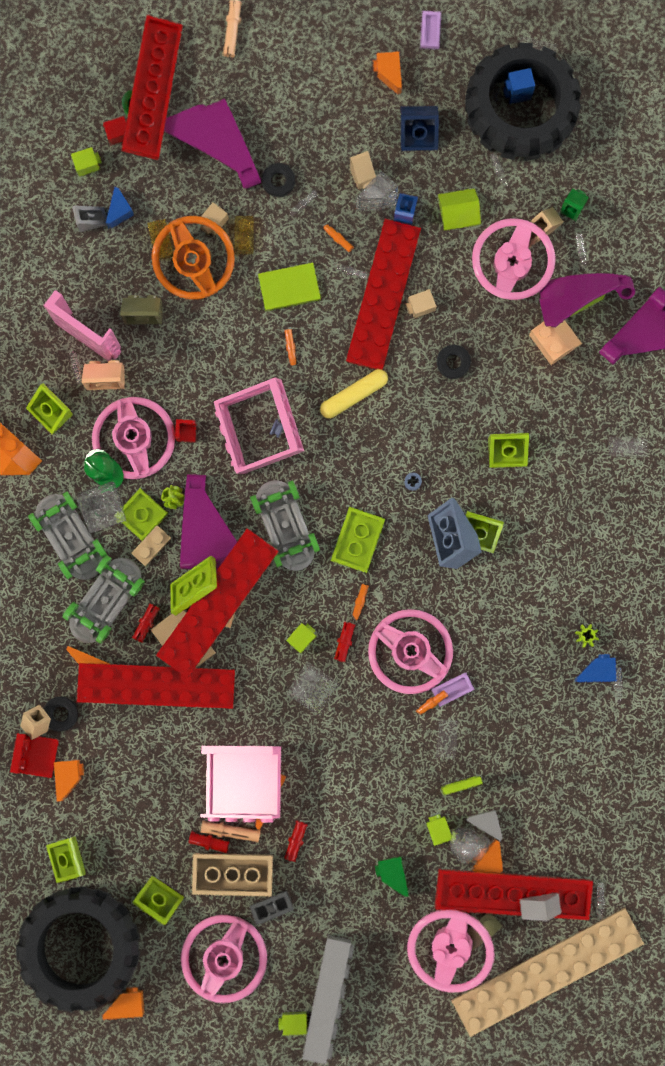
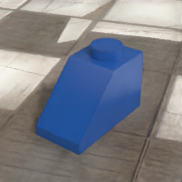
M599 654L598 658L593 659L575 678V682H615L616 658H610V654Z

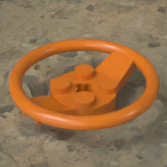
M184 216L173 220L160 231L153 245L152 265L157 279L169 292L181 298L197 300L217 293L228 282L234 268L235 255L229 236L221 226L205 217ZM196 223L207 226L222 239L227 252V265L222 277L216 284L209 269L212 257L210 249L199 239H194L185 224ZM170 232L176 248L173 253L174 267L180 274L190 277L200 289L199 292H188L175 287L166 279L161 270L159 262L160 248L165 237ZM189 253L196 254V263L188 262Z

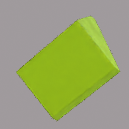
M474 188L438 194L444 231L481 225L480 204Z
M44 383L40 384L26 407L51 434H54L73 415L70 409Z
M529 433L490 434L488 438L489 468L528 466Z
M467 511L465 516L478 535L481 550L494 553L504 522Z
M75 836L46 845L57 883L86 874Z
M151 876L132 904L163 925H166L184 897L154 876Z

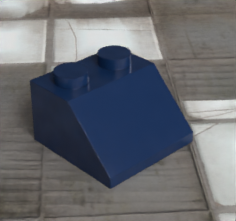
M400 106L401 151L438 150V106Z

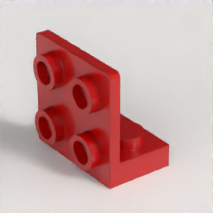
M17 733L10 772L52 778L59 740L40 736L31 740L27 734Z

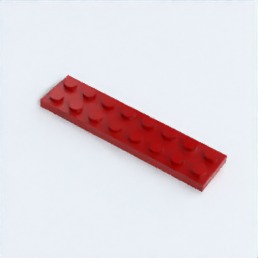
M146 15L121 148L123 152L154 160L159 159L182 24Z
M388 219L384 220L346 362L374 370H383L421 228Z
M247 528L217 569V588L192 604L156 656L188 678L279 551Z
M79 663L77 702L233 709L235 670L195 668L191 675L186 678L172 667Z
M438 869L434 908L436 910L522 916L520 899L558 893L561 913L554 918L589 920L593 881L591 879Z

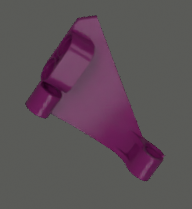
M225 99L208 106L200 104L166 118L165 133L197 148L236 171L244 189L261 183L256 167Z
M594 273L571 275L549 280L547 285L539 291V301L545 326L557 327L588 303L613 290L622 299L632 298L636 292L632 278L619 274Z
M659 286L645 304L599 351L612 365L624 355L665 349V290Z
M187 474L180 569H192L209 556H213L216 558L217 571L237 543V540L205 491L206 475Z

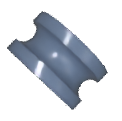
M279 419L275 420L270 431V435L275 434L277 438L280 437L283 430Z
M409 473L405 477L404 484L408 490L415 491L421 486L422 480L417 473ZM411 477H415V480L418 479L415 487L410 486L411 483L408 484L407 480H411Z

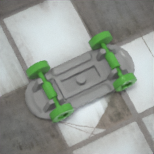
M293 480L287 482L288 485L282 481H269L259 488L256 496H250L256 514H261L272 545L279 551L274 558L276 566L283 565L285 568L293 571L303 570L311 564L314 553L320 551L314 533L309 534L296 501L300 497Z
M68 491L63 493V495H48L39 502L35 514L31 513L28 515L30 521L38 532L43 530L61 559L57 564L67 579L73 576L81 580L95 577L99 574L96 568L103 557L107 555L99 540H94L76 512L77 505Z
M106 555L96 568L100 575L79 605L72 602L63 614L65 620H70V630L77 640L83 643H94L97 641L102 644L112 630L110 626L131 596L135 597L143 587L145 581L141 579V571L138 565L126 558H118L112 561V558Z

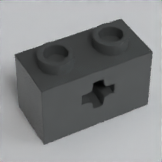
M287 890L249 906L256 925L294 910Z

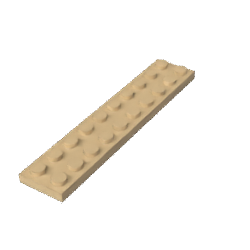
M623 908L451 1001L471 1037L644 945L627 910Z

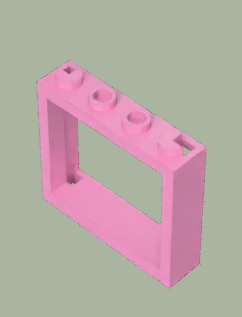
M272 378L214 401L215 415L221 423L220 431L226 439L225 447L231 455V466H234L237 474H245L304 452L281 379ZM271 390L290 449L246 465L227 406Z

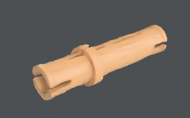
M230 0L229 15L226 16L227 30L223 52L225 57H229V54L231 57H235L238 24L241 23L239 16L242 2L239 0H235V3L234 0Z
M203 820L201 826V833L218 835L219 838L224 836L256 843L259 842L261 831L226 825L224 822L213 823Z

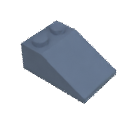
M455 498L449 499L427 515L440 567L458 569L482 552L478 535Z

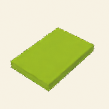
M313 263L258 274L265 311L321 300Z
M349 507L331 561L367 573L385 519Z
M209 556L170 584L171 613L173 615H178L217 588L216 558Z

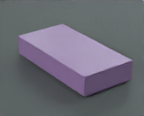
M422 12L420 48L439 49L441 12Z
M465 672L431 690L434 696L443 690L447 692L448 697L438 703L440 707L475 689Z

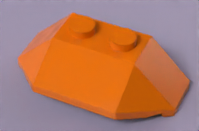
M0 423V475H30L42 460Z

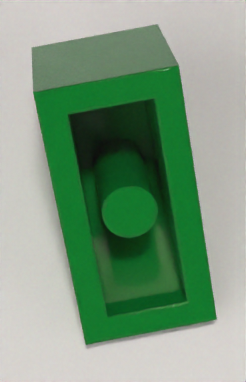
M572 188L563 203L560 213L577 221L589 197L582 190Z
M401 856L377 860L378 865H375L376 876L381 877L382 882L404 897L409 896Z

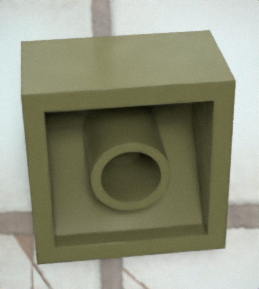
M129 295L128 298H123L120 316L124 324H162V300L156 295H148L147 298Z

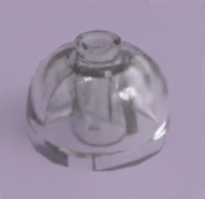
M458 827L456 831L453 829L450 848L452 853L458 857V861L469 864V862L479 861L485 856L490 845V840L485 835L481 838L477 836V831L468 828Z

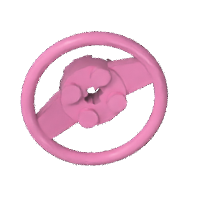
M516 218L504 219L490 225L480 234L473 248L472 265L478 281L491 294L503 299L520 300L535 295L547 285L555 268V251L547 234L534 223ZM508 226H517L510 241L504 243L495 254L493 266L498 274L495 287L485 278L481 270V248L485 240L496 230ZM532 231L542 240L547 250V269L542 279L532 288L522 292H511L516 282L525 278L530 271L532 258L528 246ZM514 259L517 264L511 266L508 260Z
M127 397L108 405L100 413L94 424L92 432L93 450L101 449L99 440L101 427L105 419L117 409L118 423L112 431V438L116 447L123 454L127 455L134 472L123 470V478L141 479L159 471L170 459L175 445V430L167 412L157 403L141 397ZM133 404L143 405L154 410L162 418L167 429L168 441L166 450L160 460L150 468L147 449L151 445V430L144 420L138 418ZM130 432L137 433L135 439H127V436H130Z
M407 609L388 615L376 626L370 638L368 655L374 674L385 686L399 693L418 694L434 688L447 675L453 659V645L447 629L436 617L424 611ZM405 617H416L431 623L439 631L445 644L444 663L442 664L431 653L429 641L423 634L416 631L404 633L389 626V624ZM378 639L392 650V657L399 667L411 671L418 669L433 677V679L418 686H403L390 680L382 672L377 662L376 646ZM414 646L416 655H407L408 651L406 648Z
M440 910L430 913L417 922L408 939L407 951L413 970L426 984L440 991L463 992L478 986L492 969L494 947L491 937L485 927L467 913L457 910ZM450 918L447 926L437 931L432 942L433 958L437 961L435 979H433L422 969L415 953L416 940L420 931L430 922L437 919ZM468 923L477 930L485 943L486 961L481 972L472 980L462 984H451L457 968L462 967L468 961L472 952L473 940L467 933ZM450 943L455 944V948L450 947Z
M216 915L201 921L190 931L182 947L181 967L187 983L198 995L209 1001L230 1003L245 998L258 987L267 967V950L263 938L252 924L237 916ZM217 923H232L224 937L216 940L205 951L203 962L206 972L202 986H200L194 979L189 967V951L194 939L208 926ZM246 931H248L254 938L259 950V967L254 979L239 992L229 995L216 994L225 980L236 977L240 972L243 964L241 947ZM227 956L229 963L219 964L220 960H218V957Z

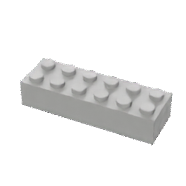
M333 935L327 936L303 1050V1060L326 1064L327 1059L331 1060L333 1052L331 1039H335L337 1033V1024L334 1023L335 1019L340 1018L342 1004H339V999H344L346 989L343 980L348 979L350 965L347 964V961L352 959L354 951L351 939Z

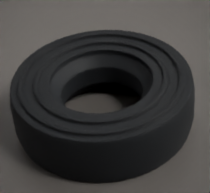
M283 163L269 165L262 174L264 190L273 197L288 195L295 186L293 170ZM278 173L286 178L285 184L280 187L274 186L271 182L273 175Z
M448 345L437 356L439 372L449 379L463 377L471 365L469 353L459 345ZM450 355H457L461 359V365L458 368L452 369L448 367L446 359Z
M54 697L46 703L43 709L51 718L49 728L52 730L66 731L77 722L78 708L67 697ZM59 706L65 707L68 711V717L61 722L57 721L53 716L55 708Z

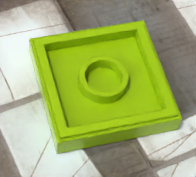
M139 488L117 512L115 517L143 541L169 513Z
M474 776L441 786L443 795H447L483 783L480 776Z

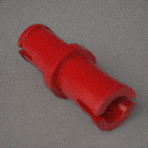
M149 603L143 618H140L138 621L139 625L132 636L134 640L137 641L138 639V642H144L149 629L153 627L152 623L160 608L154 607L153 604Z
M349 622L343 623L340 638L337 639L338 646L334 660L346 662L349 646H352L351 639L356 625Z
M296 820L292 836L288 839L289 845L284 856L286 860L296 862L300 846H303L304 843L302 840L308 826L307 823Z
M192 831L188 843L205 847V850L212 849L226 854L230 842L213 838V835L206 836Z

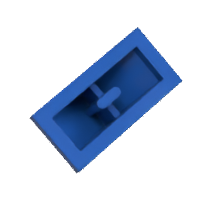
M114 187L106 220L107 227L111 229L134 215L130 205L117 187Z
M400 193L395 209L394 221L412 225L418 197Z

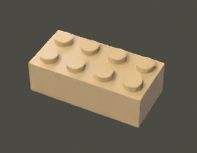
M193 854L192 894L272 896L273 855Z

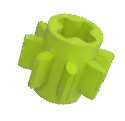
M170 485V488H165L161 495L162 501L165 502L164 506L175 510L177 507H181L185 499V495L182 493L183 489Z
M589 624L586 629L581 625L582 631L575 632L576 635H579V639L576 642L581 641L583 643L582 648L588 643L590 647H593L592 641L599 640L598 637H595V633L598 630H592V624ZM588 631L591 638L586 641L585 636L582 635Z

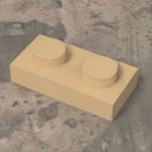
M156 526L131 554L146 567L172 538L159 526Z

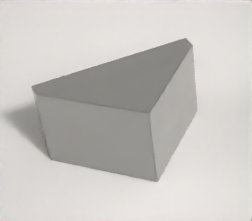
M75 205L72 207L76 225L80 232L107 226L104 207Z
M496 810L467 816L466 820L499 841L502 840L503 837Z
M558 893L520 899L523 920L549 921L561 913Z

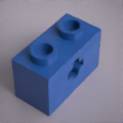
M531 68L508 74L503 92L504 97L508 98L509 104L531 100L535 88Z

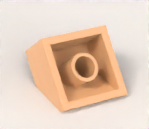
M565 320L557 327H546L544 322L532 329L529 334L551 365L582 344Z
M110 360L108 363L90 361L89 364H84L82 384L87 390L125 389L124 365L119 363L118 360Z

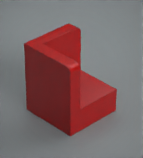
M122 116L104 122L103 126L110 146L123 142L126 126L125 117Z
M176 419L175 439L177 442L196 443V421Z

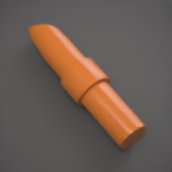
M329 225L324 226L325 231L337 244H340L348 252L354 248L342 234Z
M292 329L284 330L286 350L288 351L290 365H295L296 348Z
M364 584L361 585L352 614L356 621L359 618L362 607H364L365 597L369 586Z
M443 690L436 696L431 697L416 712L421 715L434 708L439 702L448 697L447 692Z

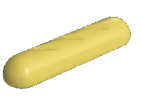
M376 369L324 401L320 406L321 415L331 419L387 384V373L384 370Z

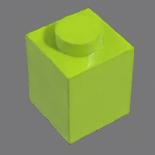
M92 147L71 154L79 177L100 170L98 165L102 163L98 152L94 153Z
M301 623L286 641L302 654L316 638L314 634L316 630L308 623L306 625Z
M440 814L429 817V822H426L434 846L453 840L445 816L440 817Z
M306 1011L282 1013V1018H279V1030H283V1036L307 1034Z

